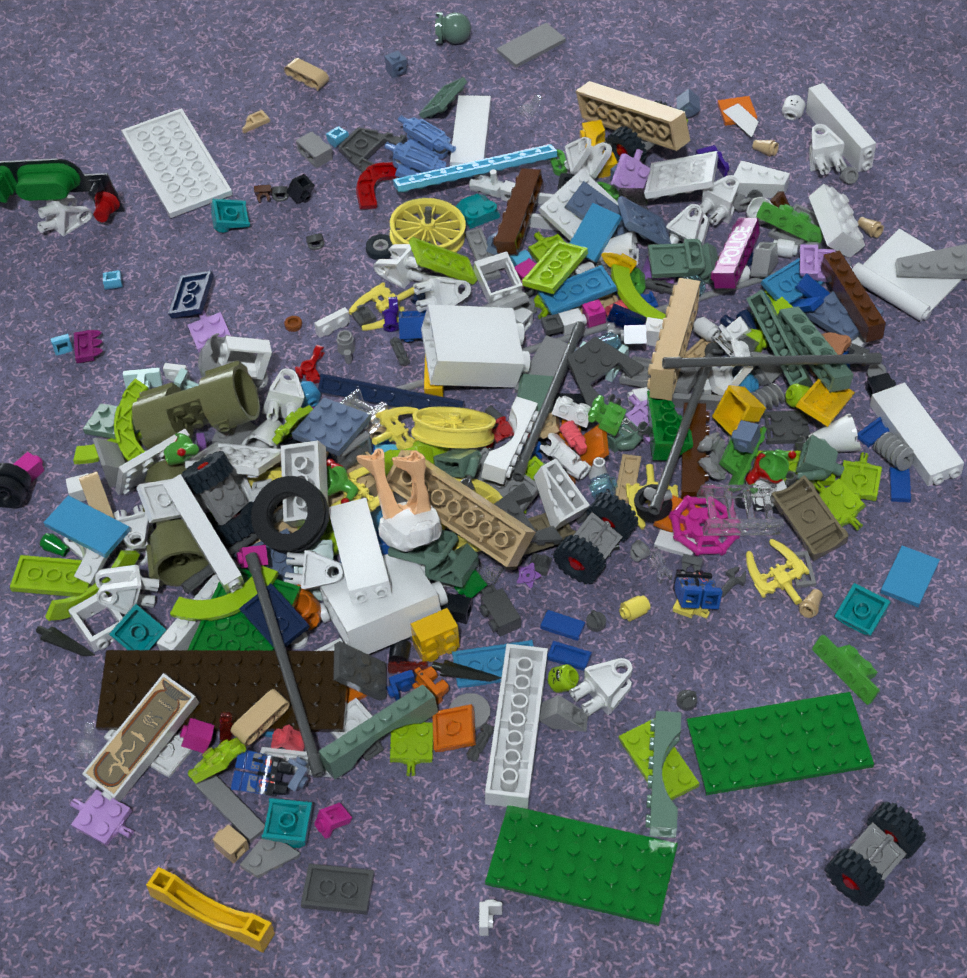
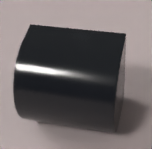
M404 639L390 645L388 663L409 664L411 643Z

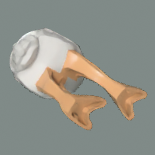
M376 449L372 455H358L357 462L368 469L375 478L383 514L379 523V536L388 546L403 552L412 551L418 546L428 545L432 541L439 539L442 533V526L437 511L429 502V494L424 478L426 468L425 457L418 451L413 450L409 456L392 458L393 464L407 471L412 479V494L409 501L396 503L385 476L383 449Z

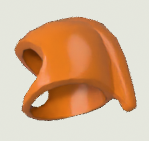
M302 589L294 609L309 624L310 628L308 630H312L322 619L321 604L310 591Z

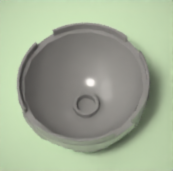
M219 333L212 335L201 349L198 369L202 377L205 376V371L222 366L219 362L216 363V360L221 355L220 346L221 343H224L226 336L218 337ZM230 351L228 361L235 362L239 360L244 363H255L257 356L255 353ZM265 372L263 380L252 379L257 393L262 391L268 383L267 372Z

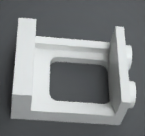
M734 338L731 340L734 352L730 357L750 356L749 347L745 342ZM735 366L712 367L708 375L712 392L724 395L728 385L738 386L754 367L744 366L734 378L732 370Z

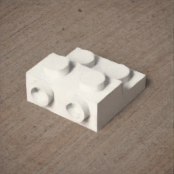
M563 396L558 397L551 414L568 421L572 420L575 424L587 428L590 422L588 420V412L591 407L584 403L576 404L573 402V399Z

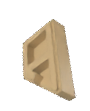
M263 110L249 115L245 126L242 128L243 133L269 123L270 118Z

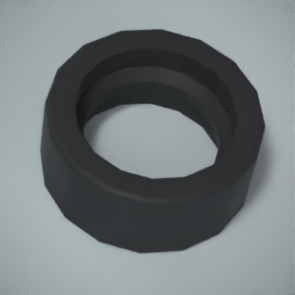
M658 484L644 486L635 494L634 503L636 511L643 520L659 521L667 517L672 511L673 504L671 499L663 502L660 513L657 515L651 514L648 508L642 506L647 501L643 494L645 488L652 487L657 489Z

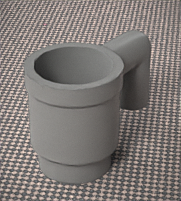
M342 330L337 335V349L341 355H344L345 363L351 364V354L355 351L354 338L350 331Z

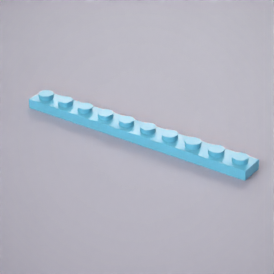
M549 144L393 179V185L398 192H408L411 189H422L426 186L439 185L446 181L453 182L464 177L471 178L473 175L488 174L492 169L502 171L505 168L519 167L522 164H533L540 160H550L557 157V150Z

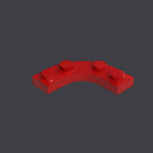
M393 162L373 164L367 167L359 176L356 184V195L360 209H375L377 207L374 193L375 184L379 181L400 178L395 176L397 168L393 166Z

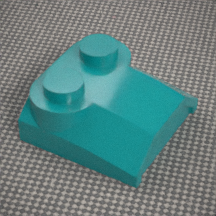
M477 193L463 198L455 206L463 214L469 229L500 218L497 204L482 194Z
M212 199L211 216L213 227L216 231L225 233L230 228L250 227L246 201Z
M854 583L834 618L863 635L871 636L882 618L886 616L891 601Z
M135 603L108 635L127 650H149L166 629Z
M269 798V808L264 832L261 836L262 839L287 843L292 848H301L306 845L312 820V802Z

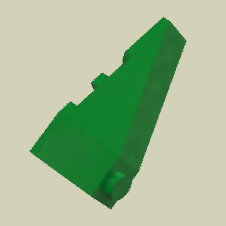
M647 391L649 427L652 429L650 434L652 460H667L680 427L682 416L678 415L672 401L651 398L650 391ZM690 428L680 455L693 447Z

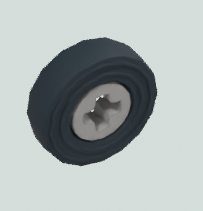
M378 234L369 238L366 242L367 255L377 261L379 259H390L391 253L388 249L393 245L390 236Z

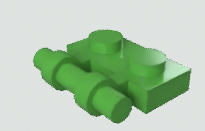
M599 395L594 399L592 408L588 412V420L600 423L598 428L615 436L626 413V409L612 402H609L608 405L604 404V397Z

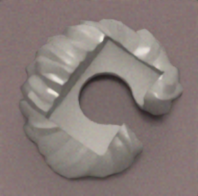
M718 432L712 433L709 436L706 435L699 443L697 450L700 452L712 450V453L709 455L710 457L701 458L698 463L709 476L720 480L726 478L725 473L727 470L719 464L726 444Z

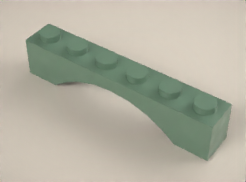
M422 684L319 750V755L324 769L335 780L352 769L361 755L385 734L404 725L423 723L438 712L435 696Z
M656 711L655 719H651L650 731L654 732V737H650L649 750H654L653 756H649L648 769H653L652 775H648L647 787L652 789V793L647 795L646 807L651 808L650 815L646 814L645 828H650L649 836L676 838L678 808L671 801L662 779V768L671 750L680 742L681 712Z

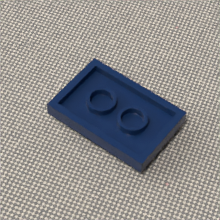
M211 270L180 276L168 312L171 318L202 314L214 277Z
M270 583L266 588L284 646L287 647L308 630L310 626ZM257 594L240 607L239 610L274 648Z

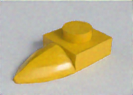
M611 252L601 254L609 267H612V264L630 268V273L637 264L636 260L624 253H621V255Z

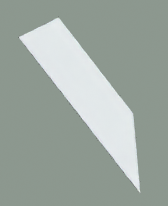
M739 103L723 111L751 137L753 136L759 121Z

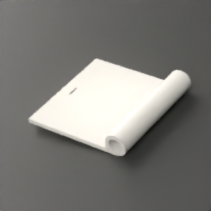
M898 229L863 265L857 263L852 269L862 286L920 322L923 319L926 321L930 317L932 310L963 280L897 276L895 265L897 258L935 251L901 229Z

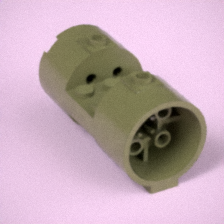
M239 360L205 371V376L200 379L199 386L182 391L180 387L171 382L140 392L137 402H134L132 405V418L135 430H140L143 437L141 442L147 449H151L183 429H186L189 437L192 438L194 428H202L209 423L219 432H227L231 428L237 427V425L256 420L260 412L259 397L255 384L248 373L247 367Z
M162 460L147 470L144 481L145 483L173 479L183 474L182 472L187 470V468H185V463L167 465L166 461ZM182 518L154 522L153 524L156 523L157 528L151 534V544L146 545L149 577L151 579H159V586L166 584L179 587L184 581L198 573L209 563Z

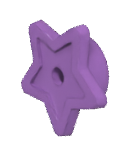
M534 563L527 567H518L519 578L517 583H526L529 588H532L534 580L541 577V574L535 571Z

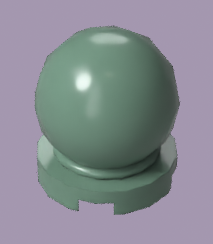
M436 12V16L439 17V19H435V35L439 37V39H436V44H443V40L452 44H459L467 40L471 33V23L464 14L454 12L449 13L445 17L443 12Z

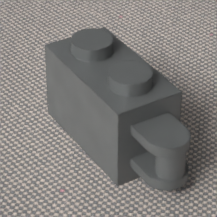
M491 584L479 591L481 595V606H479L483 617H488L489 627L492 632L496 631L498 636L501 637L521 628V617L503 588L496 590L494 585Z

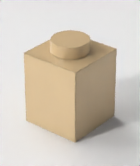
M229 824L224 829H220L213 838L215 848L233 864L249 849L247 839Z

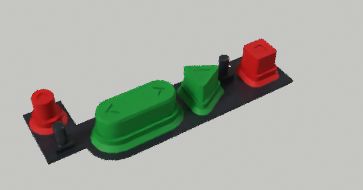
M58 158L0 161V202L6 203L10 195H18L27 201L64 199L70 192H88L96 206L93 216L97 221L106 222L109 215L113 212L125 211L108 173L84 174L73 162Z

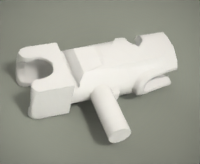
M492 169L490 177L474 175L475 180H470L469 187L471 191H480L484 195L501 197V200L508 201L511 197L512 187H515L516 183L507 180L504 183L499 181L497 171Z
M555 433L548 434V438L552 442L551 446L540 445V449L546 455L557 459L568 474L577 479H583L591 470V466L585 461H580L581 457L567 446L559 435Z

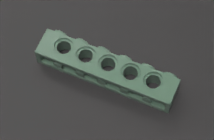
M760 290L748 297L746 300L775 356L799 355L766 293ZM780 365L790 386L797 383L811 387L814 384L804 365Z
M799 306L779 310L778 316L800 355H838ZM846 364L809 365L830 393L850 388L854 374Z

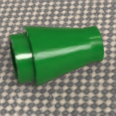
M46 533L40 541V546L43 550L65 557L70 551V547L64 544L54 533Z

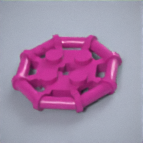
M714 495L701 497L684 496L683 501L669 513L674 533L673 539L690 549L696 556L703 554H719L722 556L726 554L727 549L734 541L740 538V532L738 531L735 519L736 512L715 499ZM694 504H707L705 508H696ZM687 508L689 514L687 516L681 515V513ZM727 520L730 530L724 527V522ZM680 523L684 525V531H681ZM700 524H706L708 526L707 529H704ZM722 536L727 538L723 543H720L718 540ZM691 537H692L693 539H695V542L697 543V545H696L695 543H693L691 540H689L688 538H691Z

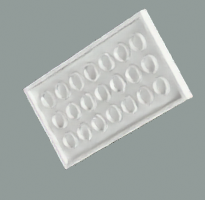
M182 108L121 130L123 137L170 218L210 204L212 199H223L232 195L231 188Z

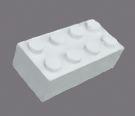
M823 184L809 196L824 239L829 247L836 251L840 250L843 255L849 258L865 246L862 239L863 234L858 229L859 224L853 216L854 212L849 206V199L845 194H840L835 188Z
M319 441L281 446L282 477L296 476L309 481L323 493L328 504L326 446ZM289 496L283 499L284 523L291 527L302 526L307 518V505L305 501L298 496Z

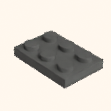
M341 641L334 644V680L378 701L386 699V663Z
M309 864L301 899V908L367 915L375 875L374 870Z

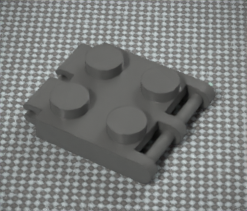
M800 410L763 413L762 417L765 418L766 424L764 427L767 428V445L795 444L799 436H804L806 440L809 438L810 430L806 413H800Z

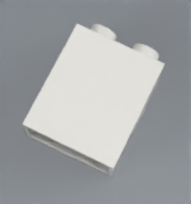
M428 304L421 331L430 385L515 388L521 373H528L530 354L528 351H522L521 348L524 341V325L516 323L513 308Z
M388 554L383 555L392 595L353 605L345 574H343L342 579L338 582L319 586L323 603L344 643L366 654H370L413 636L410 623L441 611L440 606L448 603L446 592L440 581L430 583L429 580L431 579H428L425 575V565L388 556ZM339 574L331 576V578H336Z

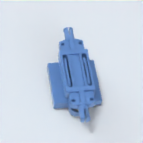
M402 115L399 116L398 121L404 124L403 131L407 133L408 141L404 143L405 145L409 143L439 156V159H444L448 156V150L452 153L453 151L455 152L456 146L451 144V138L446 136L444 131L423 119L418 120L415 117L407 119Z
M389 142L385 144L384 148L393 151V166L397 168L395 173L397 177L401 178L446 168V162L440 160L439 156L409 143L408 145L400 142L397 145Z

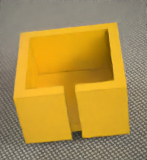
M728 385L712 417L732 436L733 431L737 429L741 420L751 423L759 422L766 407L745 387Z
M448 608L410 623L413 646L423 663L427 661L433 662L439 656L446 653L451 654L452 651L460 648L458 625Z

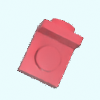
M286 725L283 729H277L272 735L271 748L283 747L286 750L304 751L301 733L293 729L291 725Z

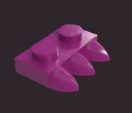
M86 330L74 332L76 363L95 361L94 357L99 356L103 352L102 349L96 348L102 343V340L96 339L102 334L101 331Z

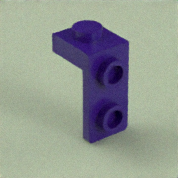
M715 145L696 150V155L717 151V168L723 177L728 175L729 164L727 161L725 162L721 151H718Z

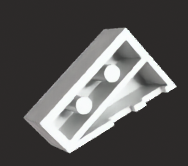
M741 161L734 174L739 179V189L736 195L742 194L747 197L750 191L758 190L763 194V198H773L778 191L786 193L790 173ZM731 181L730 186L735 185V183Z
M557 459L541 466L535 474L534 479L549 524L554 526L556 530L582 516L590 506Z

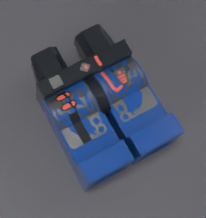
M682 569L676 570L673 590L676 593L681 608H699L700 606L701 609H719L723 591L715 586L711 573L702 570H696L695 572H687Z
M250 750L237 755L235 768L256 771L257 774L234 770L231 790L269 796L289 794V783L281 782L282 774L292 775L294 765L285 761V758Z

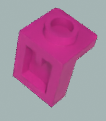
M337 803L319 810L314 825L323 837L327 839L331 836L333 829L349 824L352 817L341 803Z

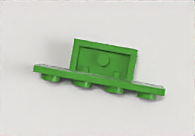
M763 201L756 214L757 218L808 242L821 243L824 237L821 228L811 223L812 219L809 218L810 216L807 213H798L790 205L780 204L778 208Z
M766 427L760 428L761 437L753 454L734 449V443L730 439L719 462L722 467L733 474L727 486L728 491L739 489L744 484V477L752 467L751 462L753 458L758 454L757 449L765 439Z
M821 635L812 650L866 705L871 704L880 690L870 679L874 678L878 672L850 644L837 648L825 635Z

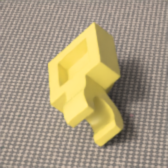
M678 599L673 606V612L691 619L694 614L706 619L710 614L709 609H701L700 606L699 608H681Z

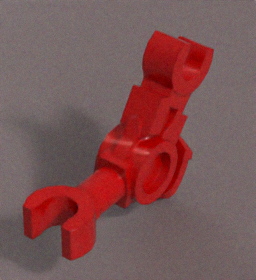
M316 345L310 360H305L301 363L300 367H295L298 378L303 379V374L306 381H311L314 384L319 383L320 376L316 370V362L324 356L325 353L322 352L324 347Z
M505 416L496 420L494 427L497 425L498 427L492 429L494 441L486 446L488 450L493 447L494 442L498 444L501 440L514 436L512 427L506 421Z

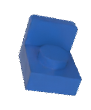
M412 669L388 677L389 686L386 687L390 698L394 697L395 701L400 699L399 691L406 692L413 687L415 677Z

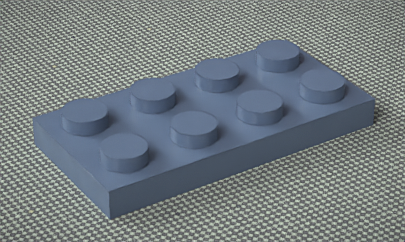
M585 181L581 183L565 205V208L582 220L592 203L621 215L617 204ZM623 219L611 238L631 232L624 227Z

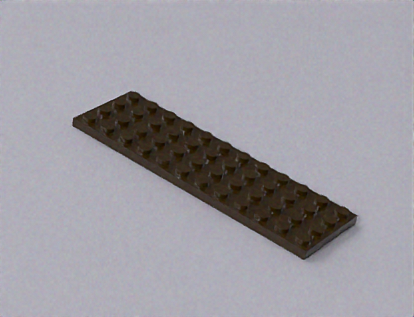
M106 650L96 721L97 730H118L164 673L196 696L200 702L177 731H181L183 725L187 726L190 718L214 725L213 731H231V727L267 692L275 689L290 703V706L265 732H274L277 729H283L286 725H291L293 729L300 732L275 651ZM286 651L311 732H345L348 686L334 680V651Z

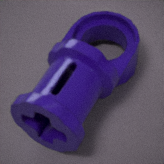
M388 297L389 309H385L382 312L385 322L383 329L387 332H395L399 329V324L396 320L399 312L397 297Z

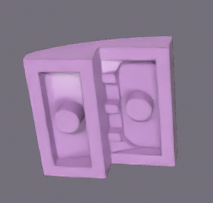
M800 244V276H804L807 273L814 280L828 282L821 271L823 255L835 252V249H818V245Z

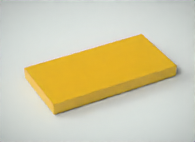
M818 378L799 400L796 407L828 427L850 401L855 392L851 389H845L830 393Z

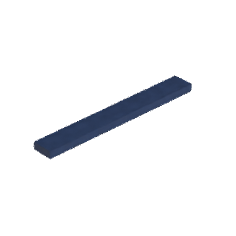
M323 373L320 375L318 387L321 393L393 407L418 408V410L428 407L464 408L465 402L463 400Z

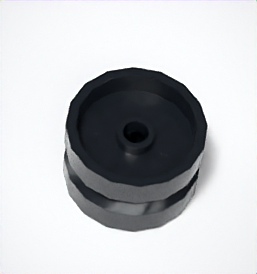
M0 463V507L16 509L24 503L26 492H28L31 483V477L24 469L11 463Z

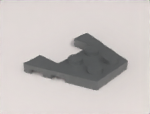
M357 127L338 146L341 154L363 173L367 167L375 164L368 161V159L384 143L389 142L397 145L400 142L404 144L407 141V136H393V133L390 132L381 134L378 133V130Z
M596 336L566 359L573 377L580 388L581 396H583L586 404L591 408L594 399L599 396L591 385L617 365L630 379L644 369L642 364Z
M524 483L494 503V505L536 532L530 543L544 545L545 542H553L554 545H558L562 542V537L554 526L536 531L519 507V504L531 501L533 496Z

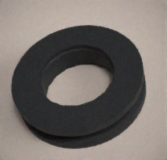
M296 476L280 477L265 485L255 498L251 512L252 526L257 537L265 545L285 554L288 552L300 553L314 546L323 536L329 520V508L323 493L309 481ZM289 496L301 497L307 505L305 523L299 530L291 534L278 532L273 524V513L276 506Z

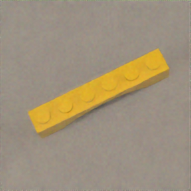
M160 867L156 869L146 884L152 898L262 953L275 935L271 922L253 913H246L224 906L206 897L178 876Z

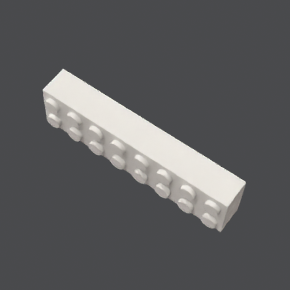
M506 644L485 790L486 805L503 807L509 805L528 809L548 648Z

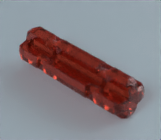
M416 661L388 662V672L390 674L403 673L411 669L415 673L414 670L418 667L422 671L428 668L427 661H419V663H416Z
M222 712L219 717V723L221 724L219 725V739L221 740L219 744L224 740H232V714L230 712Z

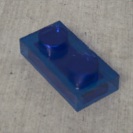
M614 303L606 321L624 328L627 325H644L647 317Z

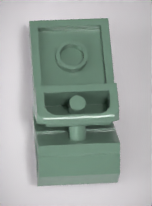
M684 239V242L679 244L648 245L652 278L684 277V279L698 280L700 284L714 283L711 280V272L715 269L718 254L716 247L709 243L702 245L699 239Z
M442 530L439 539L432 541L428 545L418 546L409 552H403L391 546L388 549V556L425 565V575L428 579L458 587L464 586L478 565V554L468 543L453 551L452 548L458 541V536L446 530Z

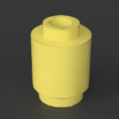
M638 595L621 603L619 612L623 619H627L630 622L647 614L651 606L646 596Z

